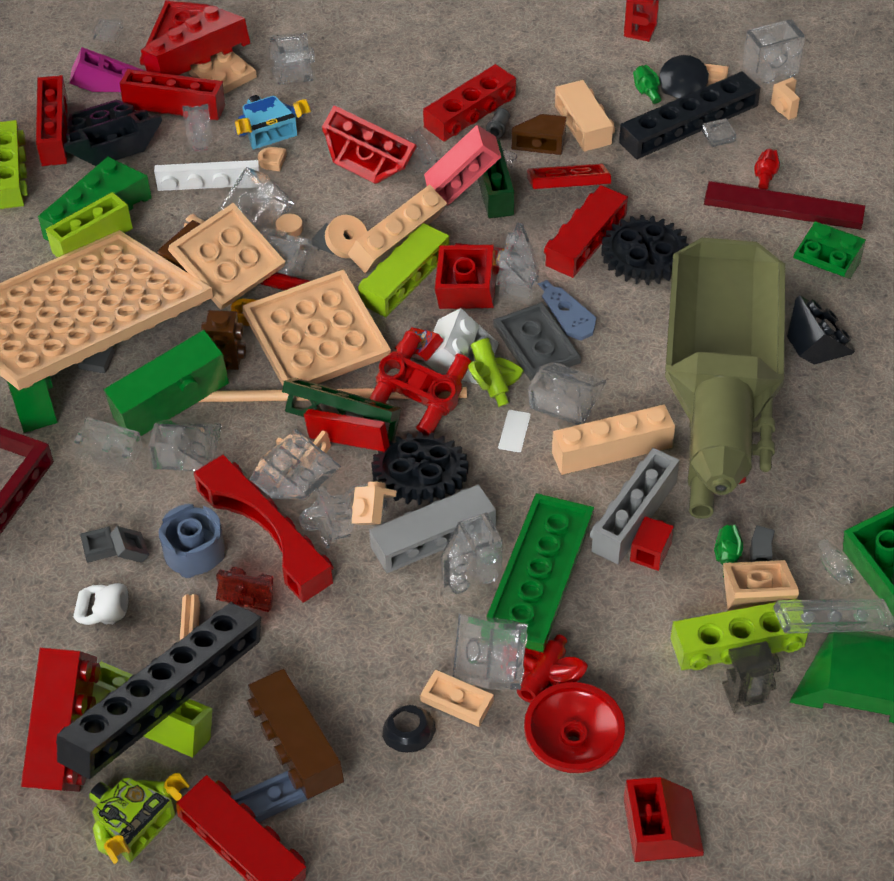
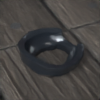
M414 705L402 706L394 710L386 719L382 737L385 743L396 751L405 753L417 752L424 749L432 740L436 731L435 721L430 712ZM406 711L417 715L420 718V724L411 732H402L395 727L393 718L397 714Z

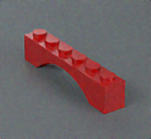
M221 455L194 472L197 491L213 508L243 515L258 523L271 535L283 556L284 582L302 603L333 584V565L329 558L324 554L320 555L315 550L309 537L306 535L302 536L296 530L293 521L288 516L283 517L279 513L274 501L271 498L266 499L261 494L258 485L243 475L241 468L236 462L231 463L224 455Z

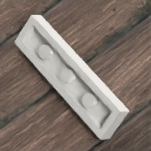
M258 160L155 165L154 169L158 191L261 186Z

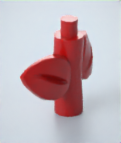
M558 634L554 640H548L544 652L509 643L506 644L505 656L507 666L516 677L524 679L517 688V694L524 701L531 703L549 684L578 682L585 674L588 665L584 660L576 657H564L566 654L564 647L568 642L565 636Z

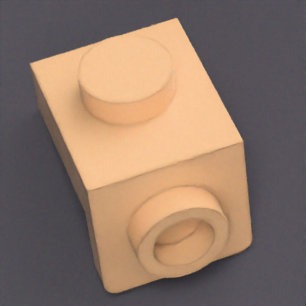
M794 77L774 84L771 104L777 112L783 114L788 120L797 117L800 98L795 94L797 80Z
M368 482L366 487H355L351 524H381L383 498L396 497L397 491L387 489L386 483Z

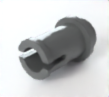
M498 108L492 120L487 123L486 130L496 136V139L502 137L506 132V124L510 118L509 111L504 108Z

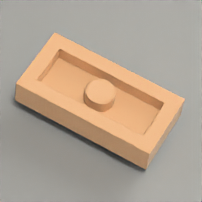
M435 670L423 689L420 699L421 702L480 727L494 702V694Z

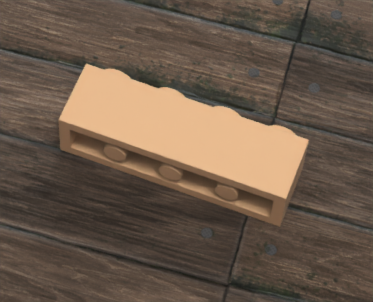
M429 184L358 238L348 252L349 257L366 274L388 257L394 248L400 246L423 223L429 225L437 219L447 205L446 201Z
M664 404L553 431L552 454L561 475L649 454L652 448L659 451L672 448L675 424Z

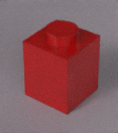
M645 516L632 542L630 561L659 571L672 544L674 526L666 524L662 520H655Z

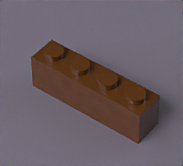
M281 669L248 684L251 696L250 699H247L249 710L254 718L259 716L262 720L260 726L266 740L270 741L273 739L276 744L274 751L280 764L284 765L287 763L290 769L288 776L293 787L296 790L301 788L308 800L343 783L344 778L340 760L286 671Z

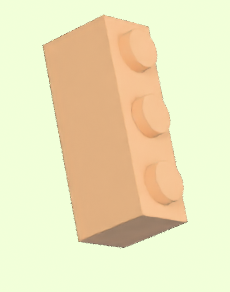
M584 80L556 86L555 107L561 116L567 117L566 124L582 150L585 152L611 145L612 134L615 133L614 123L612 119L607 117L603 105L597 102L593 90L588 88Z

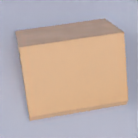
M785 560L723 563L728 611L796 599L799 595V589Z

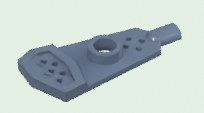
M548 280L538 283L544 291L542 298L566 335L577 340H584L593 335L596 317L561 287H553ZM562 308H567V309H569V310L563 311V310H560V309H562Z

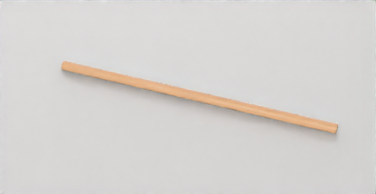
M462 387L458 398H467V387ZM374 388L337 390L369 398ZM282 390L215 391L199 402L287 401L288 394L283 393ZM448 391L441 392L438 398H448L451 393ZM392 392L389 399H410L397 392ZM296 396V401H309L308 399Z

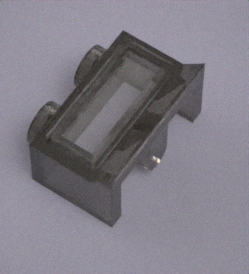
M767 641L729 649L728 651L734 668L726 670L728 680L723 681L722 686L734 715L741 705L747 707L765 703L769 699L770 691L776 689L774 673L780 672V662L777 654L771 653Z

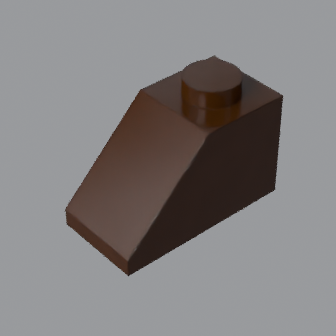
M540 114L512 127L511 149L562 155L566 137L567 117Z

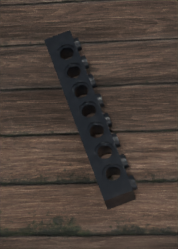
M232 602L228 603L221 610L216 611L208 620L195 627L191 633L179 642L174 643L170 649L158 658L153 659L140 672L132 675L123 685L110 692L106 698L94 707L86 710L72 724L64 727L57 734V762L90 780L260 642L261 616Z

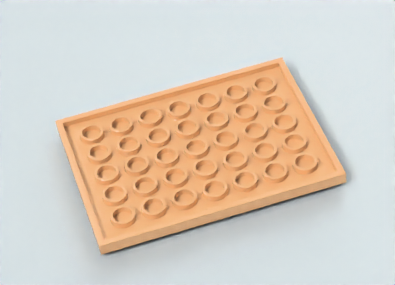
M119 230L0 283V376L18 390L28 388L48 376L56 375L59 371L73 364L81 363L84 359L98 352L106 351L109 347L121 341L129 340L146 329L154 328L157 324L169 318L177 317L180 313L192 307L200 306L203 302L213 298L212 288Z

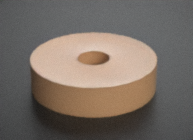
M340 215L334 218L327 226L325 241L328 248L335 255L348 259L350 258L348 252L353 244L367 232V229L358 218L351 215ZM344 234H347L350 237V240L346 239L344 237Z

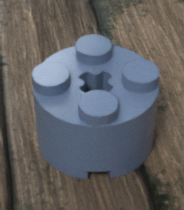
M184 504L175 507L164 516L161 528H159V538L165 562L172 570L180 573L182 577L191 578L210 571L223 561L225 545L221 523L218 515L211 508L206 506L197 508L193 504Z

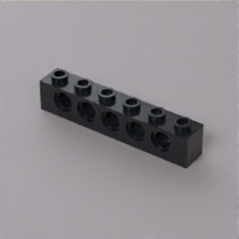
M741 71L621 123L619 143L637 160L757 107L761 87Z

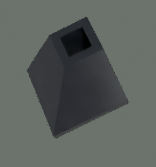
M800 295L795 299L787 338L799 357L815 365L852 355L855 352L849 343L851 341L850 336L844 329L839 328L836 323L839 320L830 309L824 310L815 300L809 301Z

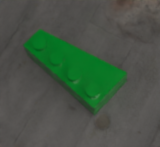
M50 376L21 390H18L7 381L23 433L57 423L48 389L53 388Z

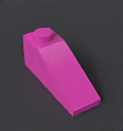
M81 47L72 66L69 84L91 92H121L120 81L127 69L145 70Z

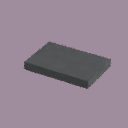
M543 302L493 319L494 328L530 381L581 363L580 354Z

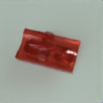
M232 567L229 571L221 569L216 574L218 582L216 600L232 602L242 608L245 606L266 612L271 610L273 576L263 573L257 578L247 576L243 569Z

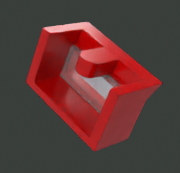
M626 0L624 37L650 42L657 26L659 0Z

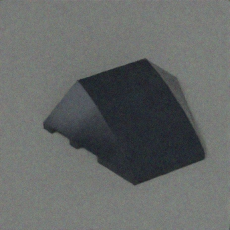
M117 99L69 114L67 125L69 132L66 134L67 143H64V149L66 152L94 166H97L107 157L119 160L145 151L162 122V117L157 114L151 117L146 110L135 111L133 105Z

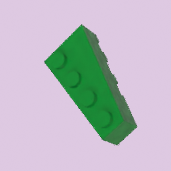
M110 157L105 158L38 216L43 239L49 241L46 233L48 227L111 192L128 205L129 211L134 209L133 205L141 200L143 202L148 201L152 198L148 175Z

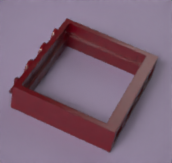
M0 427V448L26 458L0 491V534L54 462L48 443Z

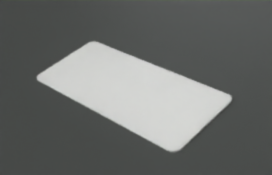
M508 410L498 446L499 449L521 452L530 413Z

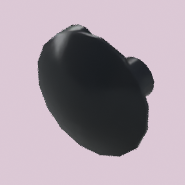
M691 55L672 57L664 63L660 70L659 81L662 92L675 98H681L706 87L709 73L705 64L700 59Z

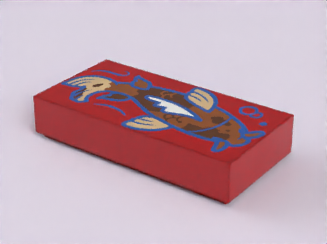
M411 327L409 331L417 334L422 340L412 358L428 361L444 339L438 333Z

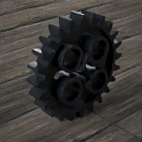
M644 215L640 216V220L630 216V222L620 219V226L612 224V229L606 230V235L602 238L601 256H603V263L608 264V270H616V277L624 274L626 282L634 278L637 285L640 280H644L646 285L650 284V280H655L657 284H660L662 277L670 281L673 254L689 245L686 243L687 236H681V229L674 230V223L665 225L664 218L656 222L655 216H652L649 220H646Z
M419 432L417 437L407 433V439L396 436V443L389 441V448L385 452L378 451V454H374L373 462H371L373 482L386 483L387 489L397 491L394 501H398L403 497L406 504H409L412 499L416 500L418 505H421L425 499L431 504L436 497L440 500L444 499L445 493L454 495L455 489H462V482H467V454L462 453L461 446L455 447L454 440L445 442V436L435 439L434 433H431L428 437H424L422 432Z

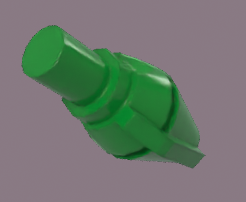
M648 65L637 67L633 71L636 89L641 95L646 94V96H649L653 104L659 103L661 101L658 93L660 81L657 73Z
M725 525L719 529L715 543L716 561L722 565L723 563L738 562L743 551V541L738 526Z

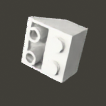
M460 308L437 321L433 332L438 333L444 340L430 359L424 362L435 372L443 375L449 370L456 354H462L471 361H475L470 346L472 343L489 338L494 355L499 343ZM468 369L462 381L478 384Z

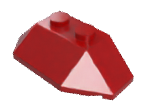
M335 105L322 125L333 163L374 184L405 169L417 147L416 144Z

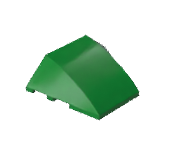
M833 626L789 703L820 709L823 708L824 703L889 715V722L894 723V637Z

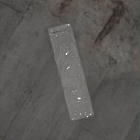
M884 599L778 600L773 606L784 633L891 631L894 628V618Z

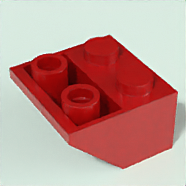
M662 777L626 780L624 805L634 862L704 856L692 790Z

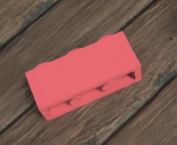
M476 125L424 174L426 185L430 184L446 201L447 206H449L501 158L496 136Z

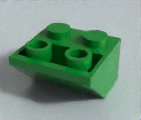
M815 221L794 253L793 258L851 279L861 262L866 239Z

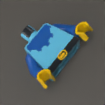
M253 95L248 99L247 104L242 107L243 115L239 116L238 120H235V132L239 137H245L248 134L252 149H257L297 136L296 120L305 113H310L311 109L307 99L296 101L293 103V106L282 103L276 96L261 99L258 95Z

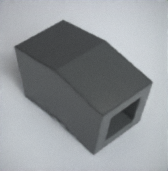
M756 525L749 550L751 562L772 561V542L775 530Z

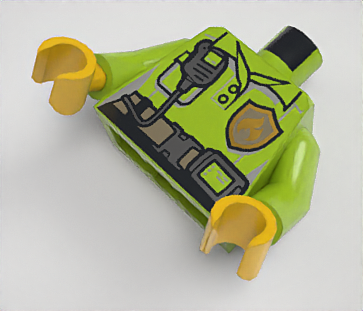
M180 773L172 774L166 781H134L130 778H123L113 789L103 782L97 783L92 788L89 798L97 804L92 811L95 819L92 830L99 852L109 856L113 864L118 862L117 856L119 854H122L131 863L176 816L170 798L173 797L174 800L179 801L182 798L179 791L183 788H189L190 784Z

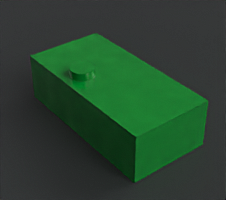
M202 330L103 390L114 420L132 442L229 384L222 352L205 330Z
M893 506L845 530L843 552L894 617Z

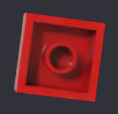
M494 244L439 246L435 293L439 309L494 308L497 274Z

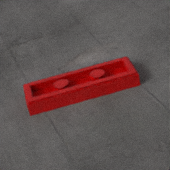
M308 409L304 413L308 435L311 439H316L321 431H325L330 442L382 452H385L390 446L385 422Z

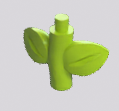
M489 338L472 343L470 346L475 361L468 365L472 377L482 390L488 391L490 398L496 399L498 407L509 404L506 393L509 392L507 386L519 380L524 370L507 359L495 357Z

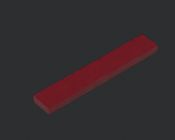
M713 181L708 182L704 205L808 222L816 221L822 224L859 230L862 229L865 205Z

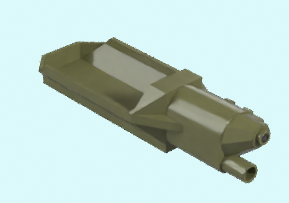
M702 237L673 254L665 378L690 420L688 485L690 487L689 513L699 519L709 518L713 515L714 493L725 495L732 492L741 480L749 474L752 469V455L760 456V470L768 472L772 468V456L775 454V443L772 441V433L775 431L773 399L783 387L785 263L754 241ZM753 432L760 433V441L757 444H753Z

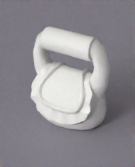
M114 583L108 586L92 585L79 591L73 616L74 619L84 625L99 622L113 625L115 622L123 619L128 608V590L126 586L121 583ZM95 593V602L92 607L93 614L87 616L91 594Z

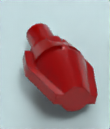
M766 149L761 153L754 166L755 176L759 178V189L767 190L770 180L779 170L780 161L777 150Z

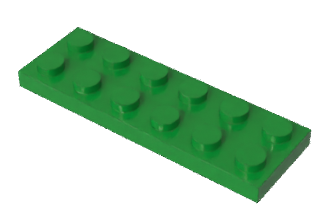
M538 493L535 494L482 626V637L544 652L592 521L594 507Z

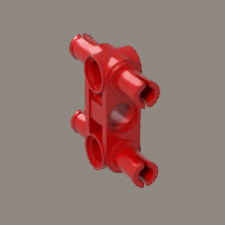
M406 331L396 351H392L380 361L379 373L376 376L377 385L369 399L386 403L391 393L397 392L427 406L428 408L416 429L429 436L431 433H434L442 416H446L457 406L458 396L462 391L461 382L469 369L468 365L472 361L462 354H456L447 373L443 375L410 360L422 340L417 334ZM391 369H400L396 375H387ZM448 391L451 393L446 399L438 398L441 392Z

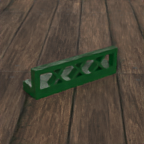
M299 378L284 381L282 392L288 394L285 412L304 417V413L308 409L314 408L315 410L322 411L319 406L322 403L335 407L339 412L337 414L347 415L346 412L349 411L363 415L365 419H377L390 423L387 433L388 440L394 442L401 413L400 407ZM296 396L308 399L312 405L306 409L295 407Z

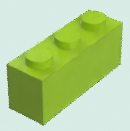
M111 192L48 227L46 233L51 251L58 258L119 230L126 233L133 229L128 205Z

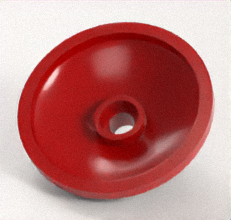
M565 682L543 690L533 699L525 714L524 733L529 748L544 764L562 772L585 773L603 767L617 755L624 741L625 720L616 701L605 691L586 683ZM570 736H576L579 738V740L572 741L568 738Z

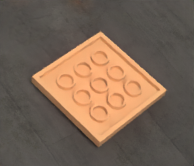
M344 269L242 306L243 314L282 386L285 380L299 378L319 384L378 362L391 353L390 347Z

